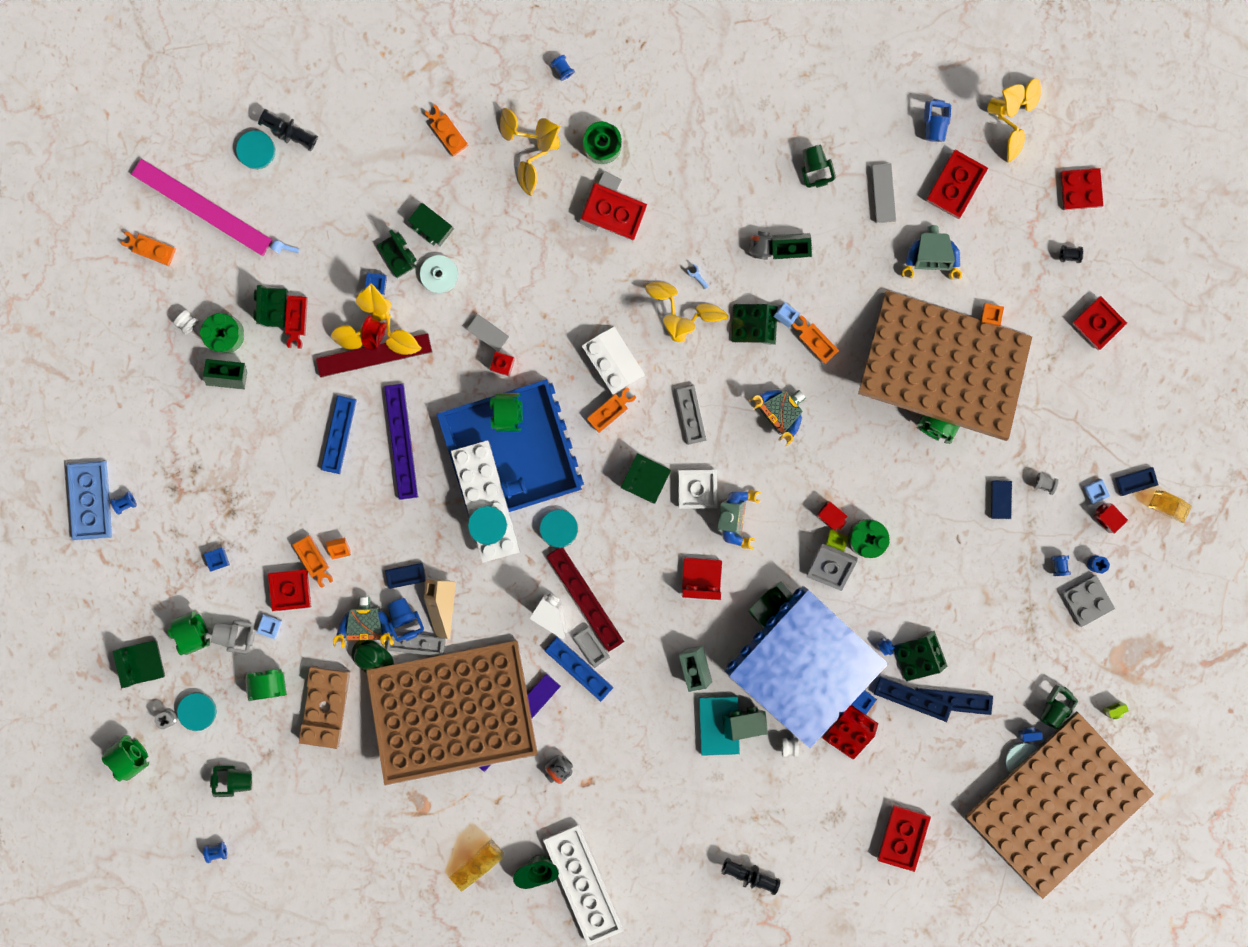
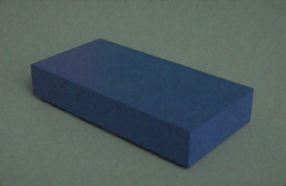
M1154 467L1115 478L1120 496L1159 485Z
M991 481V519H1011L1012 481Z
M423 562L385 570L388 589L426 581Z

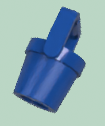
M938 99L925 102L924 123L926 141L945 142L951 119L950 103H945L944 100ZM932 106L944 107V117L931 116Z
M405 598L387 605L392 620L388 624L397 642L417 637V634L424 631V626L418 612L412 611ZM417 618L420 629L412 630L397 638L394 628L408 624Z

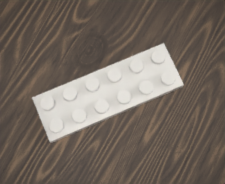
M489 441L451 451L469 517L480 507L492 506L502 511L507 520V530L500 541L490 545L477 542L482 563L519 553V545Z
M579 824L544 838L543 842L552 863L559 870L558 877L587 945L590 946L623 932V927Z

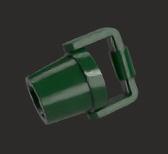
M821 144L802 150L805 167H801L806 187H823L828 185V182L836 179L832 160L826 159ZM829 167L831 178H822L815 180L813 183L809 182L807 173Z
M1055 685L1046 699V706L1040 720L1049 727L1057 729L1063 720L1071 715L1078 703V699L1066 687ZM1059 691L1067 699L1071 700L1068 706L1055 699Z
M233 765L215 766L213 768V775L210 776V788H212L213 797H233L236 792L251 791L252 771L236 770ZM217 771H228L227 792H216L218 787Z

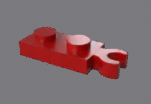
M287 296L285 334L290 335V338L287 340L288 348H292V342L297 341V348L302 349L303 343L300 335L306 336L308 297Z

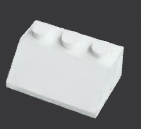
M615 327L582 345L583 350L612 395L617 394L645 376Z
M545 594L530 619L561 639H564L567 627L562 606L559 603L560 599L552 594H549V596Z

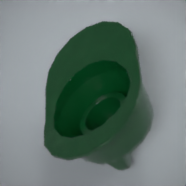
M359 640L352 648L351 655L354 663L365 673L370 669L394 665L392 655L373 640Z
M535 856L529 860L528 865L519 868L514 873L513 882L521 889L534 888L555 881L559 875V870L552 863L551 858Z

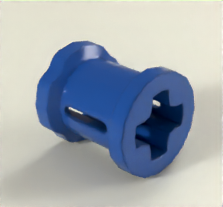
M565 55L559 56L550 64L560 75V81L568 79L575 73V70L571 69L566 62Z
M523 477L514 482H504L508 499L512 498L513 495L527 493Z
M130 491L118 499L113 498L110 500L112 508L118 515L130 507L134 508L137 506L136 500Z
M1069 555L1051 557V560L1054 561L1055 569L1053 576L1071 575V571L1068 570L1067 561Z
M1094 555L1088 559L1087 567L1092 572L1103 574L1108 571L1110 563L1107 558ZM1096 562L1101 563V566H1096Z
M220 842L219 845L212 847H203L206 863H211L212 860L220 858L223 860L227 859L228 852L224 842Z

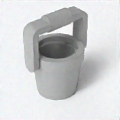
M233 621L232 625L215 624L211 643L227 647V652L246 655L249 652L250 646H253L255 634H253L254 626L239 621ZM239 626L250 628L245 641V650L234 648Z

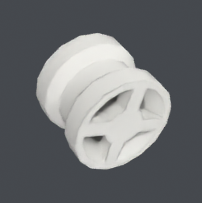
M185 310L175 319L174 325L180 327L182 332L187 335L197 326L199 321L196 318H192L190 313Z
M782 738V757H787L788 755L798 757V738H793L792 740Z

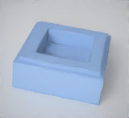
M784 302L774 317L789 328L800 313Z
M1103 479L1083 487L1091 504L1110 497Z
M263 614L256 633L275 639L282 620Z

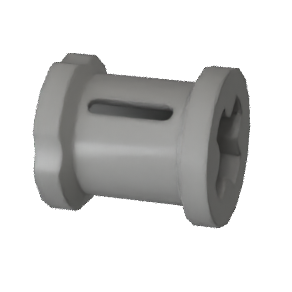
M1038 473L1033 488L1045 490L1050 495H1053L1059 480L1057 478L1051 479L1043 476L1042 473Z
M170 709L164 710L155 717V723L159 729H166L177 721L176 713ZM167 716L166 720H168L169 722L165 723V718L163 717Z

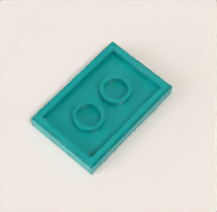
M699 697L701 756L740 754L739 740L732 741L726 739L723 724V715L729 714V711L738 710V697Z

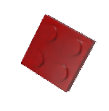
M1101 168L1060 172L1063 210L1100 208L1104 206Z
M1099 296L1072 324L1097 350H1101L1127 322L1102 296Z
M307 569L268 573L272 611L312 607Z

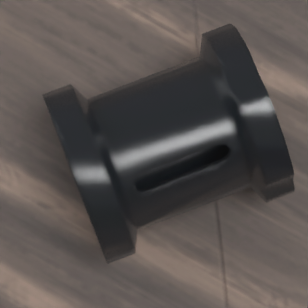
M1062 245L1059 253L1060 262L1076 261V263L1080 264L1083 259V247L1070 248Z

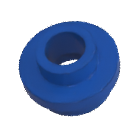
M881 638V641L878 642L881 652L884 656L892 655V650L894 649L890 639Z

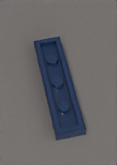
M880 676L874 695L944 722L948 721L954 705Z
M916 687V690L953 703L951 711L992 715V695Z

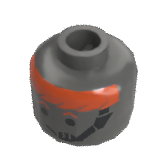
M758 231V235L751 236L749 253L753 255L752 258L768 260V257L773 255L772 237L769 236V232Z
M556 755L545 765L547 773L544 775L551 783L555 781L558 784H562L572 775L573 765L566 756Z

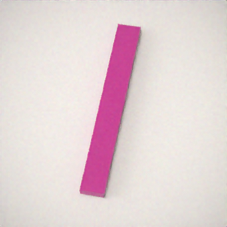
M143 159L139 161L131 174L261 256H264L273 241Z

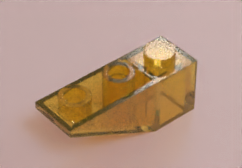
M491 839L457 869L449 879L462 892L493 868L503 858L504 852Z

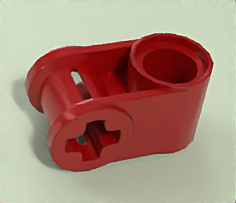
M368 315L362 326V345L369 350H376L385 335L387 323H381L373 319L371 315Z

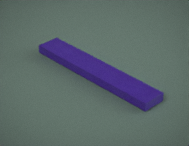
M404 384L384 386L399 500L418 498Z
M547 673L528 694L532 718L561 687ZM490 765L481 766L479 768L485 772L490 767Z

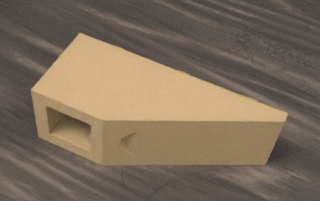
M426 579L424 600L435 635L450 639L456 582L445 579Z

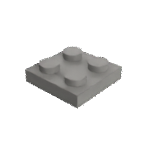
M822 543L807 572V577L842 591L857 563L858 557Z
M1093 575L1061 593L1080 627L1115 609L1097 575Z

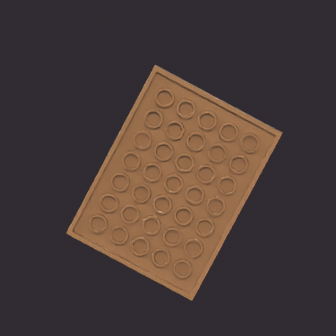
M886 290L858 394L1007 441L1011 433L1033 336L998 325L982 323L979 319Z
M517 640L367 670L384 785L538 755Z
M1076 711L967 813L965 817L1038 895L1044 899L1144 805L1154 793L1084 717Z

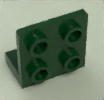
M391 229L389 230L391 237L377 244V247L398 279L417 267L414 263L417 259L409 248H405L407 243L399 231L395 233Z
M257 285V290H254L256 309L253 311V319L256 321V324L263 327L285 328L288 289L266 288L262 285Z
M734 304L731 341L734 343L776 345L777 319L774 315L778 311V306L770 304Z
M637 453L622 483L621 489L655 504L671 470Z
M780 581L760 597L748 609V612L764 628L767 621L779 612L781 605L788 602L793 597V594Z
M935 630L927 632L921 638L894 645V651L906 681L938 674L948 667Z
M157 640L113 651L121 689L165 677Z

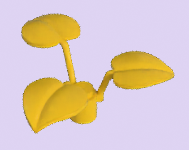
M1037 78L1030 80L1025 90L1023 85H1012L1002 90L1004 100L992 98L988 103V113L998 115V119L1003 120L1014 129L1008 139V163L1014 160L1023 149L1025 133L1024 130L1019 129L1018 126L1004 116H1015L1020 105H1025L1026 111H1032L1037 106L1041 96V83Z
M503 108L500 116V131L503 138L508 141L513 140L514 134L536 138L537 147L539 150H542V152L527 159L526 162L521 161L517 169V177L521 188L526 194L533 196L532 193L537 183V172L531 162L542 155L548 154V151L559 149L560 139L558 132L561 126L546 118H541L537 122L536 135L521 133L516 130L518 120L515 114L510 109Z
M660 281L644 285L646 292L652 298L658 300L669 299L671 301L672 315L665 316L663 323L671 335V339L675 342H684L686 335L695 330L694 321L697 317L707 322L721 321L729 317L720 307L709 303L697 305L696 311L698 313H695L691 320L675 315L673 297L677 295L678 291L673 285Z
M372 283L357 295L356 303L360 309L371 313L372 318L377 321L386 319L387 336H389L386 340V345L392 351L408 355L421 350V346L418 345L416 339L404 330L390 332L391 315L388 313L392 306L391 302L385 299ZM338 326L333 330L331 338L343 348L349 350L359 349L362 346V338L358 335L362 333V327L359 331L355 332L351 326Z

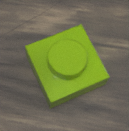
M830 529L825 545L844 552L848 536Z
M1121 701L1103 708L1105 715L1111 719L1122 718L1124 713L1129 712L1127 705Z

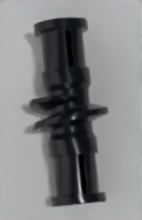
M264 109L259 118L258 125H264L272 129V131L280 133L279 139L284 138L285 143H289L292 140L307 147L308 151L311 152L318 140L317 135L313 136L305 132L304 129L294 126V119L286 122L284 119L269 113L267 109Z
M726 858L723 863L721 874H728L737 880L743 881L744 888L750 883L751 889L754 887L762 888L771 892L772 895H776L781 880L779 878L773 879L764 873H759L757 865H753L749 869L742 864L739 865L732 862L730 858Z

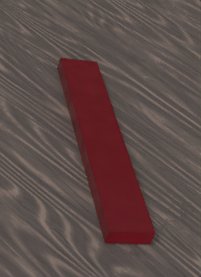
M429 334L413 336L418 345L421 346V350L413 354H398L392 351L386 343L379 344L376 350H369L365 347L316 358L320 378L432 353Z
M557 548L546 556L607 651L610 652L625 641L564 548Z

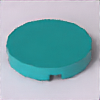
M253 130L246 132L237 142V156L241 163L250 169H263L275 157L276 149L274 142L262 131Z
M492 506L478 508L473 512L468 523L469 532L473 539L485 545L495 544L504 537L508 526L503 512Z
M553 510L547 513L540 524V534L544 542L551 547L564 548L571 545L578 533V523L575 517L564 510Z
M197 692L191 693L181 700L177 714L181 725L186 729L202 731L213 723L216 718L217 709L211 697Z

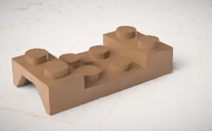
M318 666L310 667L307 683L308 692L299 744L333 749L339 747L350 671L322 669ZM323 701L330 704V710L327 712L323 711L320 707Z

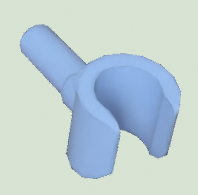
M275 240L270 247L280 253L282 248L295 253L299 252L298 248L287 246L278 240Z
M693 264V267L696 269L695 273H690L687 269L690 277L696 278L705 289L709 287L699 274L697 265Z

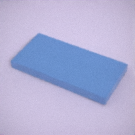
M107 461L67 464L72 540L111 538L112 526Z

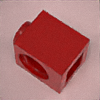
M495 351L490 371L510 377L515 358Z
M827 501L816 514L821 521L834 531L837 529L841 530L847 523L845 519L848 516L830 501Z
M1111 503L1100 505L1096 509L1097 513L1093 516L1108 533L1113 534L1128 521Z

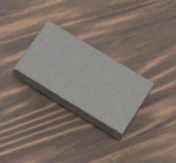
M478 314L467 328L469 332L497 352L500 351L509 338L507 334Z
M589 625L573 636L594 668L610 658Z

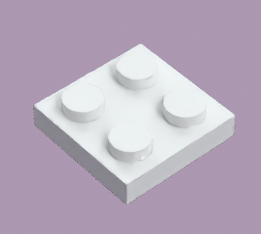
M678 470L679 509L717 508V470Z

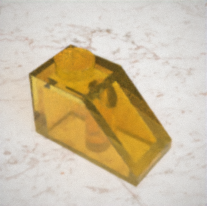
M1156 490L1148 508L1181 523H1185L1192 506L1183 499L1166 491Z

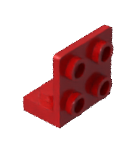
M684 558L682 598L721 600L722 561Z
M850 705L823 735V740L851 759H855L875 737L879 723Z

